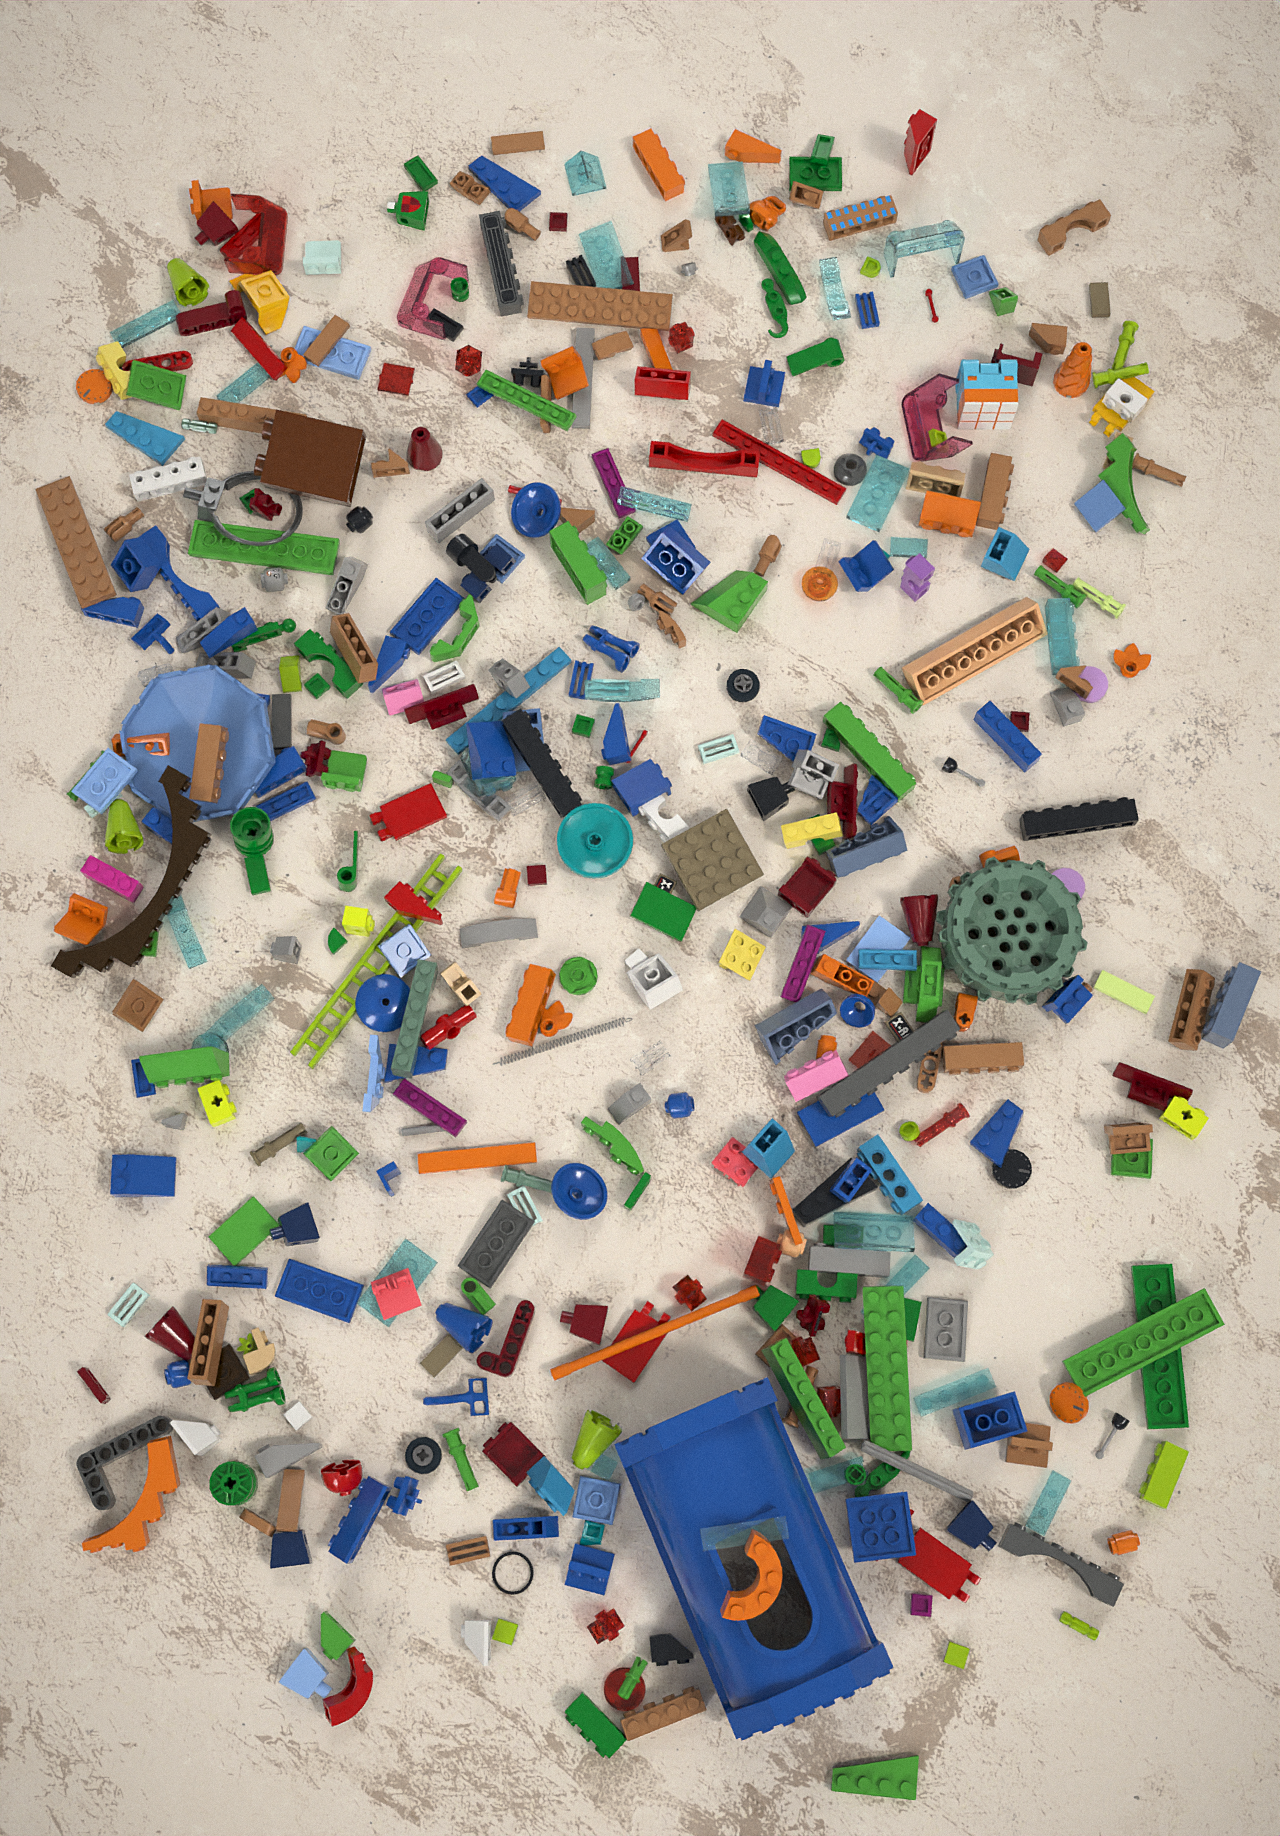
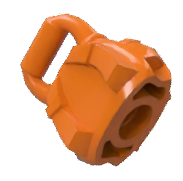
M768 196L765 199L750 203L747 212L756 226L768 231L775 226L778 217L786 211V204L776 196Z

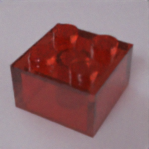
M758 1236L742 1277L762 1286H765L766 1282L770 1283L775 1272L772 1266L774 1263L777 1264L782 1254V1250H779L781 1244Z

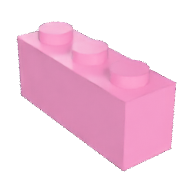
M837 1050L824 1053L817 1060H809L798 1069L789 1070L784 1075V1078L792 1096L797 1102L849 1075Z

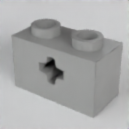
M503 658L495 662L488 669L497 685L514 698H518L530 688L522 672Z

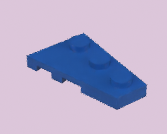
M765 715L762 717L757 732L760 737L793 762L798 749L812 750L817 735Z
M389 1044L385 1083L405 1078L393 1075L391 1070L397 1044ZM419 1046L413 1076L446 1070L448 1050L440 1048L429 1050L426 1047Z
M1007 1099L970 1141V1145L1001 1168L1012 1138L1024 1114L1023 1110Z

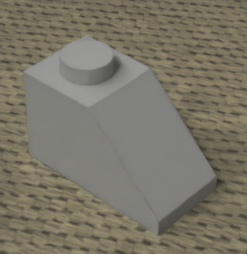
M1069 687L1050 693L1063 727L1081 722L1085 715L1079 697Z
M295 936L276 937V941L271 945L270 953L275 960L298 964L302 946Z
M639 1083L617 1099L608 1110L620 1125L650 1104L651 1097L641 1083Z

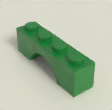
M309 629L294 643L296 650L308 662L324 660L331 663L335 667V674L332 679L333 685L348 699L363 683L358 684L344 657H339L331 644L326 645L323 642L324 638L318 632L314 633Z

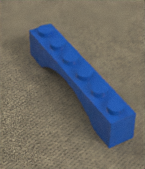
M156 525L139 536L145 540L160 560L162 566L159 573L165 581L169 580L172 585L170 587L176 595L180 594L182 596L181 602L186 608L190 607L193 612L191 614L196 621H199L214 608H220L209 592L190 587L174 573L170 563V545Z

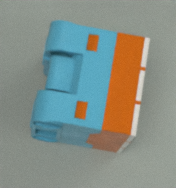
M978 359L961 360L955 385L958 429L1011 428L1018 408V363L1016 359H1000L999 364H979Z

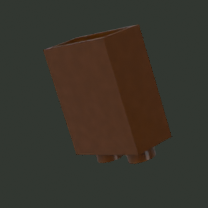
M276 409L274 419H265L262 439L269 441L266 455H257L254 475L261 477L260 482L265 488L351 508L367 436L362 429Z

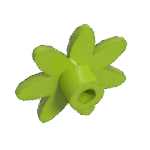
M251 1333L248 1334L247 1340L239 1338L240 1343L243 1345L239 1346L236 1350L244 1351L243 1355L258 1349Z

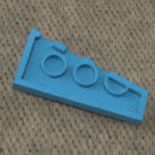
M118 411L105 423L109 430L161 466L167 462L185 440L182 435Z

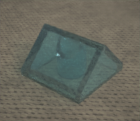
M579 151L564 164L572 196L606 189V183L597 156Z

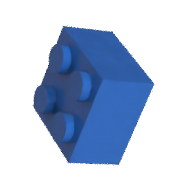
M142 537L124 540L111 566L129 591L135 592L149 588L162 563Z

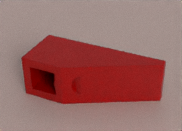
M399 881L384 896L386 903L399 915L438 925L443 924L442 914L436 908L431 909L427 906V900L421 895L417 897L413 893L415 890L408 883L404 885Z

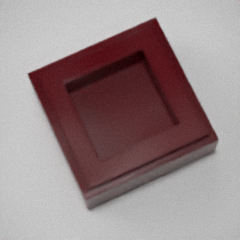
M550 212L549 231L567 232L568 213Z
M1011 711L1010 721L1021 732H1028L1030 712Z
M546 865L527 866L528 886L547 885Z

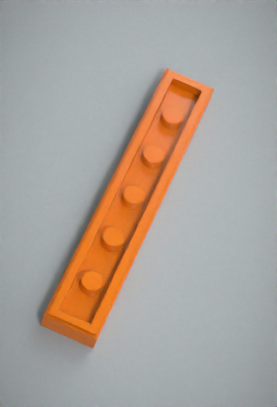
M535 1142L418 1154L419 1174L537 1163Z

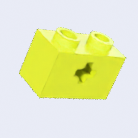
M345 906L342 926L347 934L369 937L370 931H374L375 920H373V916L366 908Z
M219 1080L197 1088L209 1122L213 1127L236 1119L234 1113L237 1110L234 1102L229 1101L228 1095H230L227 1084H223ZM218 1099L221 1100L219 1107L216 1105Z
M1174 1096L1159 1119L1193 1140L1199 1135L1209 1118L1205 1116L1203 1110L1190 1106L1186 1099ZM1183 1113L1187 1114L1186 1120L1183 1119Z

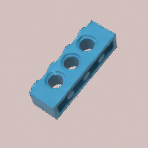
M879 1134L858 1147V1158L873 1169L870 1176L873 1180H878L881 1185L879 1189L885 1197L888 1196L892 1201L890 1205L896 1213L899 1212L902 1216L923 1201ZM879 1155L882 1158V1163L875 1164L872 1161V1156ZM885 1171L891 1172L893 1180H886L883 1177V1173ZM895 1188L903 1189L904 1197H897L894 1193Z

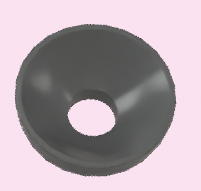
M852 453L840 456L834 465L835 478L841 484L847 486L861 483L867 473L865 461L860 456ZM852 461L856 463V468L848 469L846 463Z

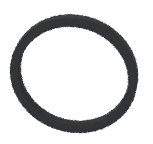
M507 1552L501 1555L494 1563L492 1578L496 1587L503 1593L510 1595L522 1593L530 1586L533 1580L534 1570L532 1563L522 1553ZM508 1555L521 1556L530 1567V1579L527 1585L518 1591H507L496 1580L495 1570L497 1564Z

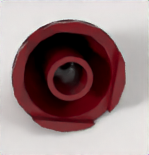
M417 427L412 431L406 452L407 460L416 470L430 471L435 469L441 462L442 448L428 429Z
M938 894L900 897V903L913 943H917V946H928L929 942L933 941Z
M172 1306L144 1337L188 1361L192 1357L195 1336L176 1308Z

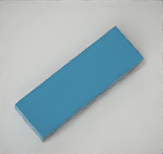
M859 949L858 969L916 971L917 950Z

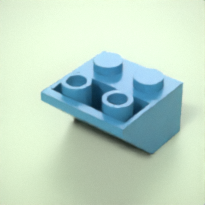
M998 527L981 567L1015 581L1030 549L1016 534Z
M772 1118L742 1153L768 1177L772 1178L792 1156L795 1149L788 1132Z
M543 1456L526 1472L531 1478L528 1482L554 1512L559 1511L564 1516L568 1511L575 1490L551 1462Z

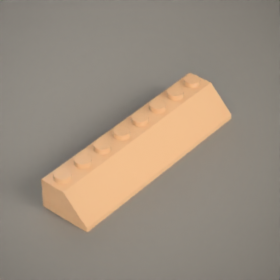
M1025 597L902 667L907 684L919 700L922 699L924 701L923 705L1048 635L1037 602Z

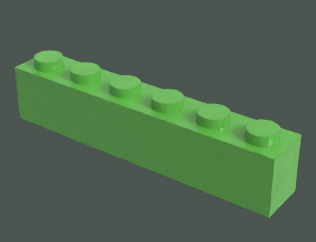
M839 702L824 715L822 722L835 732L846 748L871 775L898 798L899 802L914 790L916 786L914 776L903 769L902 763L890 755L889 749L877 741L876 735L865 728L864 722L852 714L853 712L848 705Z
M787 1338L778 1340L761 1350L820 1459L831 1458L845 1449L844 1442Z

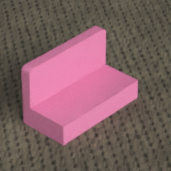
M418 679L382 688L389 715L405 712L404 709L424 702Z

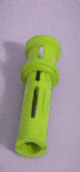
M1123 322V331L1118 338L1119 346L1111 369L1123 368L1129 348L1135 341V332L1139 328L1136 322Z
M1147 362L1116 370L1109 368L1107 371L1100 373L1092 372L1093 384L1095 389L1105 384L1113 385L1118 378L1122 380L1149 374Z

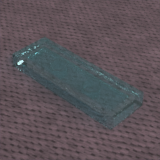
M256 363L216 395L218 400L239 403L268 380L270 376Z
M599 537L587 544L588 553L590 556L594 555L598 563L597 567L604 571L607 580L615 590L631 580V577Z
M1052 1470L1025 1526L1045 1536L1072 1480Z

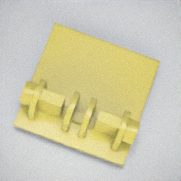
M734 929L718 962L720 963L719 966L723 969L728 968L750 981L766 947L739 930Z

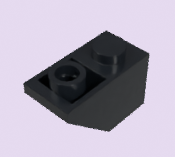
M670 1633L649 1635L652 1663L656 1662V1666L669 1665L668 1661L677 1660V1664L689 1663V1659H693V1653Z

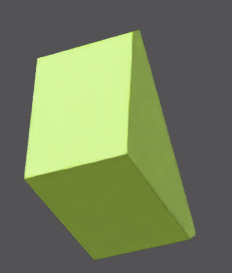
M300 656L280 657L279 671L283 693L302 691Z

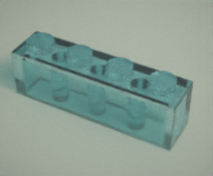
M1070 598L1048 599L1045 604L1051 673L1052 675H1057L1060 668L1080 665L1079 656H1076L1078 641L1074 639L1076 623L1072 622L1074 606L1070 603Z

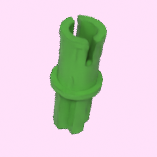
M636 1656L628 1673L626 1672V1678L618 1691V1695L621 1698L628 1700L636 1684L640 1683L639 1678L648 1664L644 1659L641 1661V1658Z

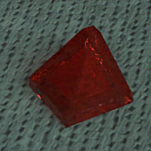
M1053 548L1044 557L1042 563L1057 573L1068 558Z

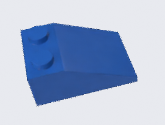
M501 721L466 723L472 780L516 776L514 754L506 732L500 723Z
M134 1154L112 1155L110 1189L112 1196L175 1197L176 1157Z
M1015 1391L952 1410L964 1450L1027 1432Z

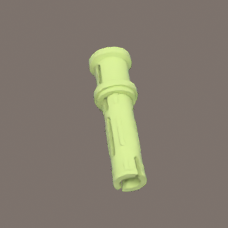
M1079 577L1073 583L1076 590L1086 594L1088 598L1101 605L1102 610H1107L1115 615L1116 619L1124 611L1126 604H1121L1114 600L1112 595L1106 596ZM1084 587L1093 592L1094 594H1096L1097 596H1094L1093 594L1085 590Z

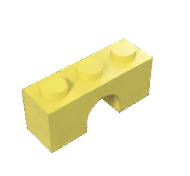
M117 341L98 347L96 361L99 366H102L106 379L112 383L115 394H118L120 399L124 400L131 398V396L126 395L130 371L119 369L125 363L126 354Z
M837 812L781 825L787 849L806 845L808 840L815 838L829 840L843 836Z

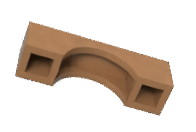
M1100 199L1095 202L1091 201L1080 210L1076 209L1070 215L1060 217L1055 223L1042 227L1037 240L1047 255L1050 256L1064 248L1067 239L1066 233L1069 230L1085 228L1095 232L1108 225L1111 214Z

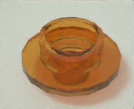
M821 566L813 567L806 571L802 578V590L808 598L814 601H826L836 593L838 580L830 569Z

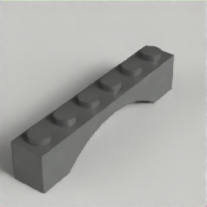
M1015 1522L1014 1525H1007L998 1547L1018 1557L1045 1555L1063 1562L1080 1576L1092 1597L1109 1606H1115L1124 1586V1583L1119 1581V1576L1108 1572V1574L1101 1572L1100 1566L1092 1562L1089 1565L1082 1562L1083 1557L1073 1552L1070 1555L1063 1552L1064 1547L1054 1542L1051 1545L1044 1542L1045 1537L1034 1532L1033 1535L1025 1531L1026 1527Z

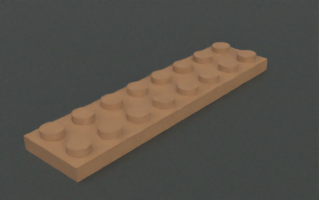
M531 281L527 317L529 319L669 331L673 294Z
M70 476L35 489L81 608L84 609L116 596V591Z

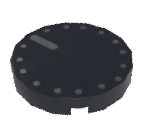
M1009 1149L1001 1168L995 1163L992 1164V1174L997 1183L1002 1187L1017 1189L1030 1179L1032 1165L1029 1158L1023 1152Z

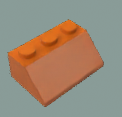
M926 491L918 526L926 530H940L945 534L954 533L960 537H972L981 502Z

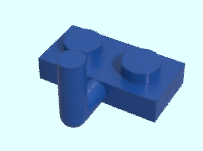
M158 613L131 638L144 651L156 640L168 654L174 652V648L161 635L171 624Z

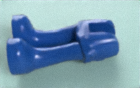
M592 625L589 630L599 640L585 634L583 641L591 647V650L599 651L611 657L615 661L617 671L624 672L629 664V657L633 658L637 654L640 644L636 641L620 639L608 633V630ZM608 642L624 651V653L606 645L605 643Z

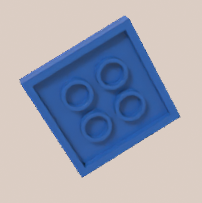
M907 1491L845 1499L854 1563L916 1556Z

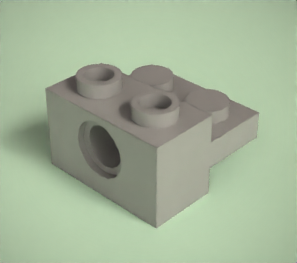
M798 749L792 764L794 770L788 785L822 800L829 782L834 780L839 764L810 750Z

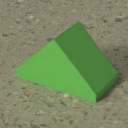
M1006 287L989 291L997 316L1015 311L1018 295Z

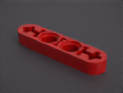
M177 351L134 359L146 364L152 363L156 367L173 372L188 369L193 365L192 356L188 351ZM133 360L126 361L122 366V370L130 371ZM170 360L171 364L169 366H162L163 361Z

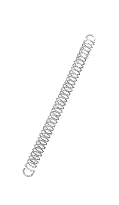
M612 1020V1024H611V1023L609 1024V1027H608L609 1030H610V1025H611L612 1029H614L613 1023L615 1024V1022H614L613 1020ZM584 1030V1033L581 1031V1035L579 1034L581 1039H583L582 1034L584 1035L586 1030ZM553 1040V1044H552V1043L550 1044V1047H549L550 1050H551V1045H552V1047L555 1049L554 1043L556 1044V1042H555L554 1040ZM532 1047V1051H531L530 1048L528 1049V1050H529V1054H528L529 1057H530V1052H531V1053L533 1052V1049H534L533 1047Z

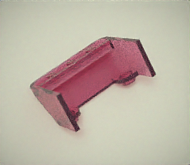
M436 257L416 267L397 313V322L402 328L445 341L444 323L428 319L429 308L423 303L434 274L452 279L462 277L467 282H469L467 265Z
M939 373L903 397L901 405L914 460L924 462L950 458L973 445V442L970 440L952 436L933 448L931 447L928 433L932 428L943 432L939 410L947 403L946 390L959 383V379Z

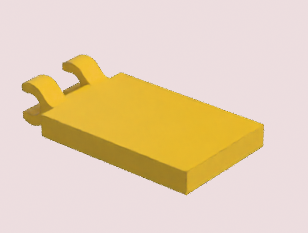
M1136 377L1122 379L1123 382L1148 400L1155 392ZM1103 396L1093 407L1092 411L1094 414L1089 423L1095 427L1103 418L1109 423L1103 434L1110 437L1116 429L1121 432L1129 421L1121 418L1114 410L1107 408L1102 402Z

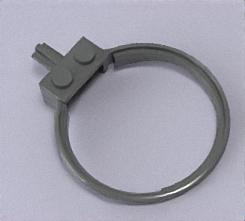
M254 471L240 472L229 476L223 481L208 477L203 491L188 487L184 489V498L199 501L198 519L212 522L220 534L246 545L266 546L285 540L296 531L303 516V506L299 495L288 493L296 507V517L291 527L281 537L264 542L248 541L228 532L221 524L218 516L214 514V511L217 510L224 489L228 491L243 482L261 480V477L254 475Z

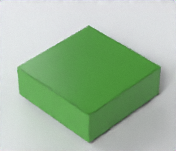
M436 770L433 772L432 779L434 783L451 789L453 780L450 775Z

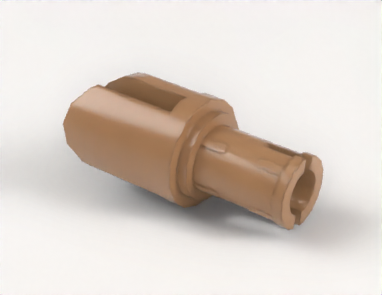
M514 208L506 210L505 221L508 226L518 233L524 232L534 241L539 238L541 231L529 223L528 217Z
M136 507L125 517L120 515L107 525L104 531L116 543L132 531V525L144 517V514Z
M768 536L758 553L760 560L753 570L758 576L764 577L769 564L776 561L782 548L777 536Z
M645 583L637 591L638 594L643 595L650 601V607L657 612L663 611L671 616L670 613L674 611V607L678 604L661 591H653Z

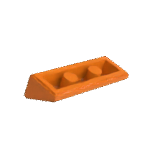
M651 328L640 329V336L652 368L673 370L658 330Z
M169 733L127 738V743L148 742L145 746L147 751L153 749V742H158L159 749L163 751L150 752L152 755L164 756L170 754ZM115 734L111 739L113 750L117 755L125 756L122 752L120 734Z

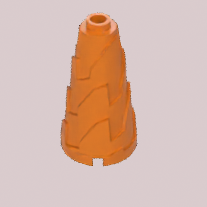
M1080 342L1074 345L1070 355L1066 357L1054 374V388L1064 397L1067 395L1071 396V398L1079 397L1089 387L1092 348L1088 343Z

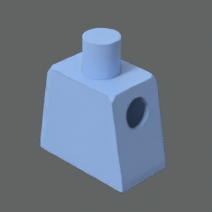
M308 1648L302 1650L279 1681L280 1684L307 1699L314 1692L322 1698H326L332 1690L323 1681L329 1672Z

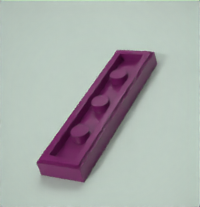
M609 448L591 454L618 518L635 513V507Z
M806 925L780 997L793 1002H798L801 999L825 935V930Z
M405 1078L393 1092V1096L455 1138L467 1124L466 1119Z

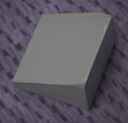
M181 1113L163 1119L161 1123L168 1128L184 1130L187 1115Z

